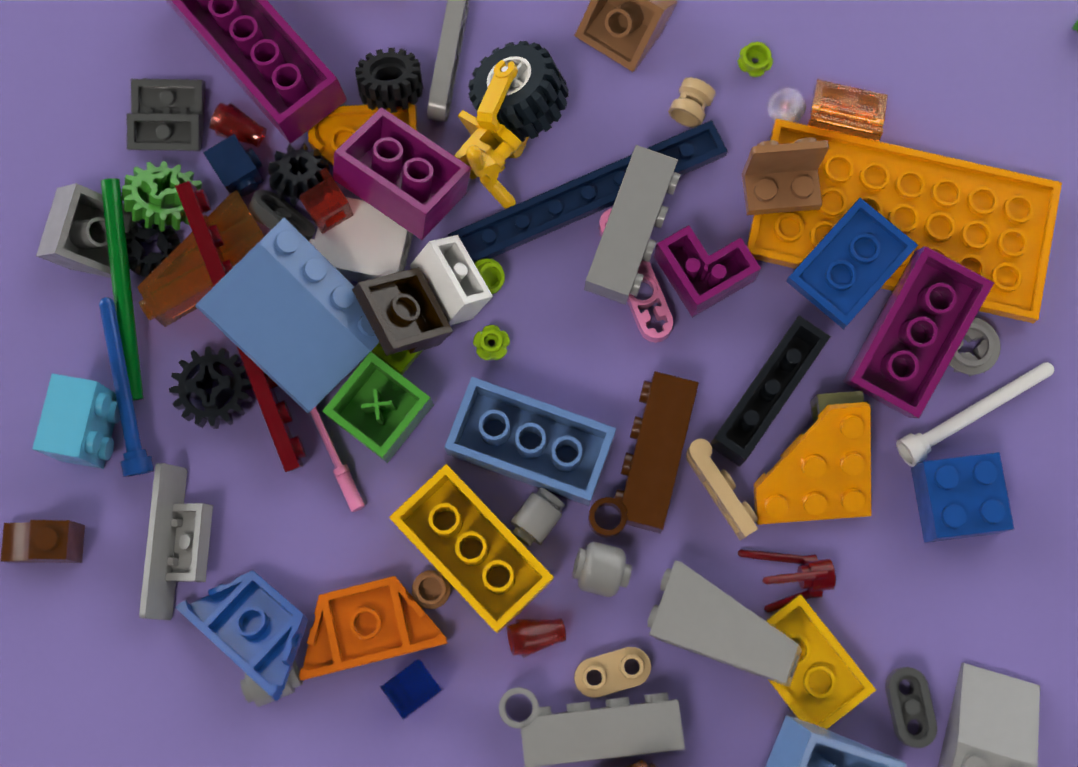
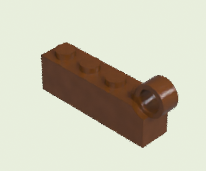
M654 371L651 382L644 380L639 402L645 403L643 416H635L630 438L636 439L633 454L626 452L621 469V474L627 476L624 490L617 489L614 498H601L591 506L588 522L595 534L600 537L611 538L618 535L625 525L656 533L663 531L699 382ZM602 506H612L620 514V524L611 530L603 529L595 521V512Z

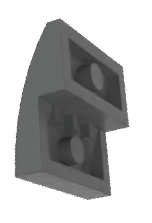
M131 79V113H127V150L201 151L206 82L203 80Z

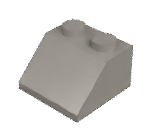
M77 183L57 188L36 257L71 270L111 278L102 194ZM122 203L125 232H129L136 222L132 220V212L124 211V203Z

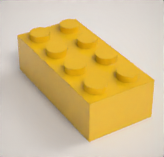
M447 464L389 516L392 522L497 634L554 581V577Z

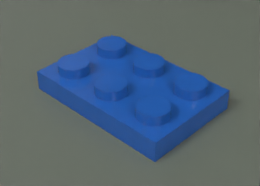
M859 198L793 271L786 282L844 330L914 251L918 244L863 199Z

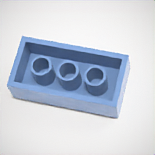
M471 377L444 448L449 456L531 486L542 487L551 493L589 506L617 428Z

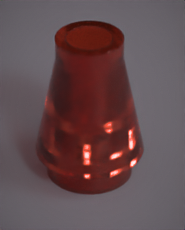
M221 102L216 107L209 124V128L216 131V136L228 138L235 134L239 142L251 144L257 148L261 145L267 128L259 125L232 103L226 105Z
M561 618L554 620L516 619L514 624L507 625L508 643L513 656L522 655L525 658L556 643L566 641L565 627Z

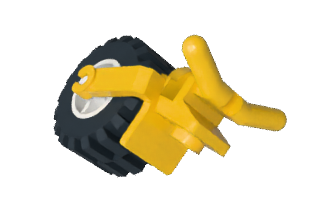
M520 41L517 45L511 42L502 49L498 47L493 50V54L489 57L485 56L480 61L481 66L474 69L472 73L474 78L469 81L468 86L471 90L468 93L469 99L477 111V118L464 110L458 114L459 119L471 136L454 156L471 167L469 178L475 179L480 177L483 186L505 209L516 205L515 198L497 179L499 173L505 169L506 159L508 157H520L529 136L531 139L539 136V132L543 130L547 132L552 128L550 124L553 121L558 122L562 116L560 110L566 109L568 103L565 98L569 94L564 78L549 52L535 42L530 45L528 41Z

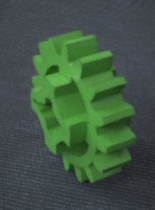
M162 161L160 167H155L151 162H147L146 170L136 166L133 170V176L126 175L125 185L122 186L124 211L132 212V220L134 222L144 219L145 228L147 229L153 224H157L161 232L165 231L166 225H172L178 231L180 230L181 222L190 224L175 186L190 181L197 190H200L202 182L201 180L193 181L194 173L192 171L182 173L181 165L179 164L174 166L173 169L168 168L166 161Z

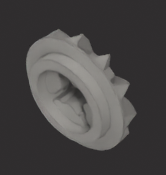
M975 317L964 337L967 342L981 340L973 350L975 356L970 352L959 354L958 351L964 344L962 340L949 364L954 368V372H961L969 376L989 370L997 362L1000 355V340L996 331L986 321Z

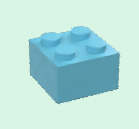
M52 373L32 449L61 462L104 469L105 462L111 458L114 449V440L111 438L114 425L120 421L116 393L98 381Z

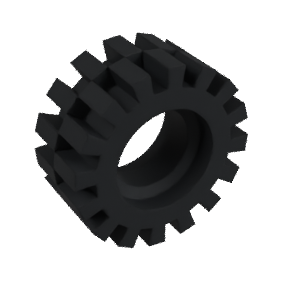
M388 48V53H383V50L379 49L376 50V56L369 53L365 55L366 61L361 59L358 62L359 67H356L355 73L359 95L364 105L368 104L369 109L374 110L378 106V110L381 107L385 110L390 108L391 113L397 112L396 107L401 106L403 110L409 108L408 102L415 105L418 102L417 97L421 98L423 83L420 62L418 59L415 60L414 54L409 53L407 55L404 49H400L398 53H395V48Z

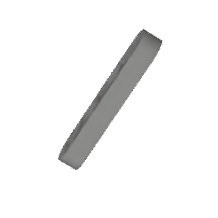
M469 0L447 1L428 101L427 115L429 120L443 122L448 120L467 21Z

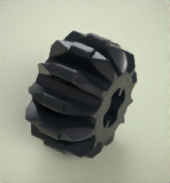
M304 143L300 150H295L289 144L287 153L276 151L274 155L275 161L269 162L268 173L270 175V188L277 191V197L280 201L290 197L291 204L295 207L299 200H304L310 206L312 196L322 199L324 188H328L330 185V175L328 174L329 163L327 159H321L319 149L308 152V147Z

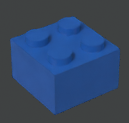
M1000 452L923 461L911 468L924 543L1000 534L1014 529Z

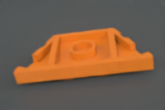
M396 576L320 594L314 612V623L310 628L307 640L306 655L303 666L299 671V679L303 681L448 644V640Z

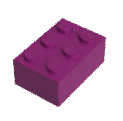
M382 107L334 152L333 180L421 240L429 234L467 192L471 167Z

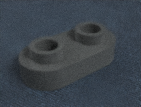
M258 190L254 193L249 203V210L256 221L272 230L285 217L308 241L312 239L315 233L314 225L287 201H280L277 194L268 190Z
M910 667L897 668L888 675L885 682L895 735L906 746L913 748L926 747L934 741L937 735V723L928 682L925 676L917 669ZM902 680H906L910 684V691L906 695H903L899 690V684ZM914 719L918 722L919 730L916 734L912 735L909 733L907 725L909 721Z

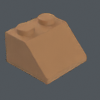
M591 0L574 36L634 72L663 32L678 1Z

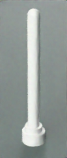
M1048 362L1040 364L923 435L921 433L915 435L909 433L897 440L896 447L900 456L909 466H916L927 459V454L931 452L932 446L1050 377L1054 373L1053 365Z

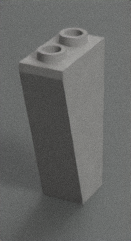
M675 560L672 569L667 568L663 575L660 589L664 593L660 605H654L650 612L647 624L651 628L649 635L662 642L790 687L802 651L799 644L687 565Z

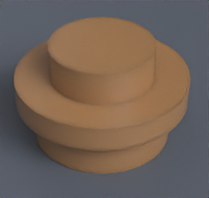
M427 570L420 573L412 585L414 600L426 609H436L443 606L449 599L451 592L450 583L439 571Z

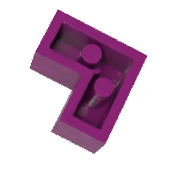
M689 225L658 242L654 253L655 260L692 317L754 282L761 270V267L742 238L737 239L709 256Z

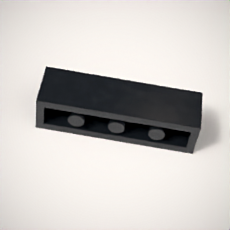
M798 316L710 442L712 448L740 467L752 453L831 336L801 316Z

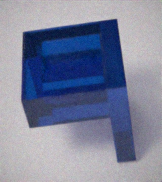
M420 659L412 662L380 686L403 720L410 717L445 690L440 683L436 682Z

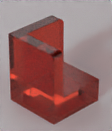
M327 168L319 171L323 182L304 192L299 197L322 234L354 215L349 202Z

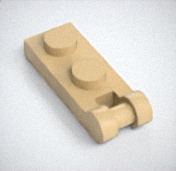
M696 439L687 449L686 460L741 541L758 530L754 523L758 520L751 506L746 501L741 503L733 492L736 485L725 469L719 471L711 459V444L705 439Z

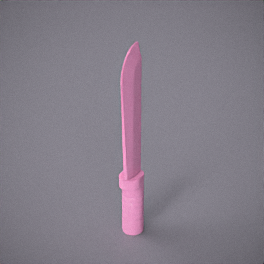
M315 406L310 413L335 466L333 473L350 511L356 512L364 508L365 504L356 488L348 465L342 464Z

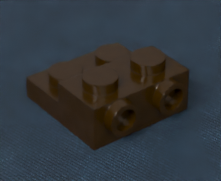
M419 267L361 281L352 289L386 356L405 350L412 354L439 346L453 332L447 316L443 313Z

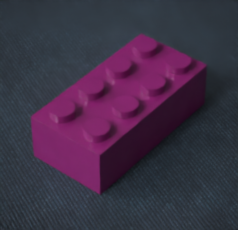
M927 246L916 250L843 382L859 391H863L864 394L909 418H920L994 282Z

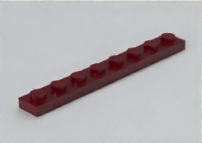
M190 181L176 185L175 188L214 287L234 266L230 259L224 261L219 247L224 246L225 243L217 224L210 225L206 212L211 210V206L203 188L197 190ZM237 347L284 471L290 472L303 467L301 458L306 457V452L299 436L292 437L287 423L292 422L293 419L285 400L278 401L274 388L278 387V385Z

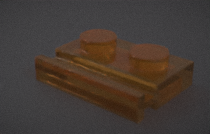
M817 79L812 97L808 126L879 142L884 129L883 123L885 121L888 95Z

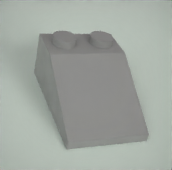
M961 663L938 767H1037L1040 685Z

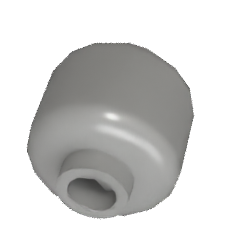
M591 542L585 549L579 548L573 567L572 578L577 579L578 586L582 591L612 597L618 592L620 586L627 587L632 565L626 564V555L621 548L599 542Z

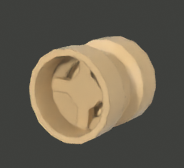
M688 77L683 80L679 88L680 96L678 99L673 100L668 113L678 123L694 128L702 124L706 115L704 110L711 105L716 93L706 82Z

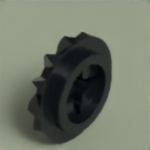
M136 222L129 232H125L129 269L137 275L148 278L160 277L170 272L177 265L181 256V242L177 233L169 225H166L165 231L161 232L157 224H153L147 229L145 228V222ZM158 239L156 245L164 255L151 252L148 256L144 257L145 250L141 246L140 241L152 243L153 240Z

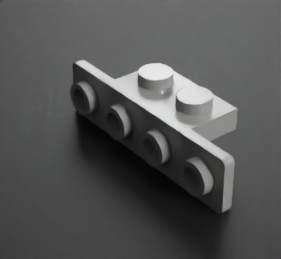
M157 463L155 465L139 611L140 618L171 620L176 582H206L213 505L204 503L184 504L187 469L184 467L166 463Z

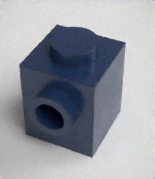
M235 134L203 152L233 200L239 196L244 197L253 193L258 185L264 182L258 171L259 168L263 167L252 147L245 151Z

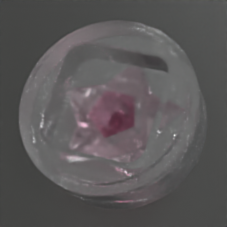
M794 88L780 89L772 95L768 102V113L774 121L777 118L796 123L803 117L806 110L804 98Z

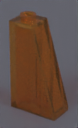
M237 190L231 193L208 216L210 225L217 224L222 234L225 245L219 248L224 261L230 259L233 266L265 237ZM193 232L137 287L143 297L138 303L146 317L150 321L155 318L164 327L198 309L195 305L213 288Z

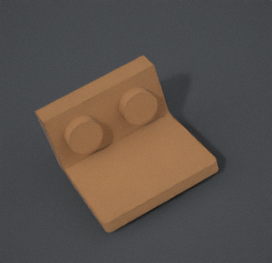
M807 137L787 144H779L778 141L773 140L764 141L752 147L742 172L746 215L819 210L822 206L818 168L829 150L828 141H817L815 138Z

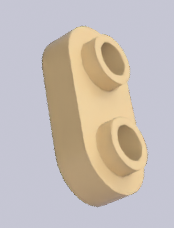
M626 647L582 661L575 670V685L582 694L591 698L636 687L648 679L651 672V662L647 654L636 647ZM629 659H634L639 664L637 673L633 675L628 674L624 669V664ZM597 670L600 672L602 679L598 685L593 686L587 682L586 677L589 671Z

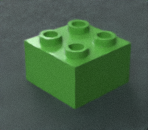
M370 351L322 412L388 463L434 404L431 397Z

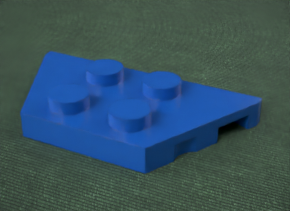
M252 570L236 577L229 584H221L208 590L209 595L190 604L185 600L175 607L276 702L281 698L308 619L262 577Z

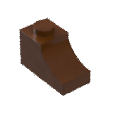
M30 520V522L4 523L1 561L7 563H82L85 525L71 520Z

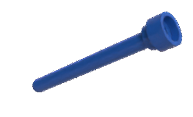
M104 297L99 302V309L126 446V453H123L124 461L120 462L123 477L150 473L154 471L152 456H147L146 449H142L115 304L111 298Z

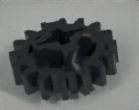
M207 346L204 356H200L193 350L191 352L193 361L187 363L184 360H180L179 364L184 370L182 373H172L171 375L172 378L178 381V386L169 388V392L174 396L180 397L172 403L173 406L178 410L185 409L181 416L187 421L195 417V424L201 428L205 426L207 420L214 429H219L221 419L232 425L233 413L236 412L242 416L245 414L244 409L241 407L242 402L249 403L253 400L246 393V390L251 389L252 385L249 379H244L248 375L245 367L240 366L242 359L237 354L229 358V352L225 348H221L216 355L214 350ZM220 365L229 368L234 377L229 375L222 376ZM215 381L219 386L212 388V382ZM212 388V394L207 393L206 389ZM233 396L232 399L224 406V404L230 399V397ZM190 398L202 399V406L205 407V411L196 408Z

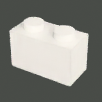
M458 235L429 241L410 264L411 269L420 268L439 306L447 316L450 326L473 319L493 297Z

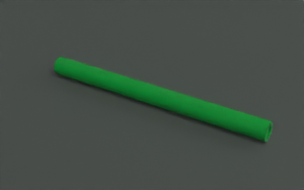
M108 178L101 180L113 301L132 398L135 401L142 400L144 397L121 187L119 179Z

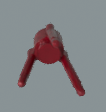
M754 550L738 551L739 557L803 564L798 566L797 573L766 576L763 578L764 584L799 582L801 589H807L766 605L764 607L766 612L781 609L799 594L807 600L822 597L824 590L835 588V570L830 559L818 560L816 554L800 556Z

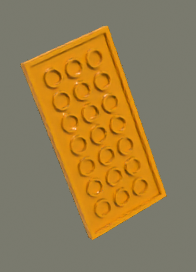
M775 119L770 140L778 141L779 144L794 143L798 139L807 137L815 138L817 141H828L829 150L818 168L822 206L819 210L753 215L746 246L755 260L796 269L857 200L861 198L918 244L881 289L893 291L914 252L927 246L994 282L979 311L1029 323H1035L1039 319L1062 182Z

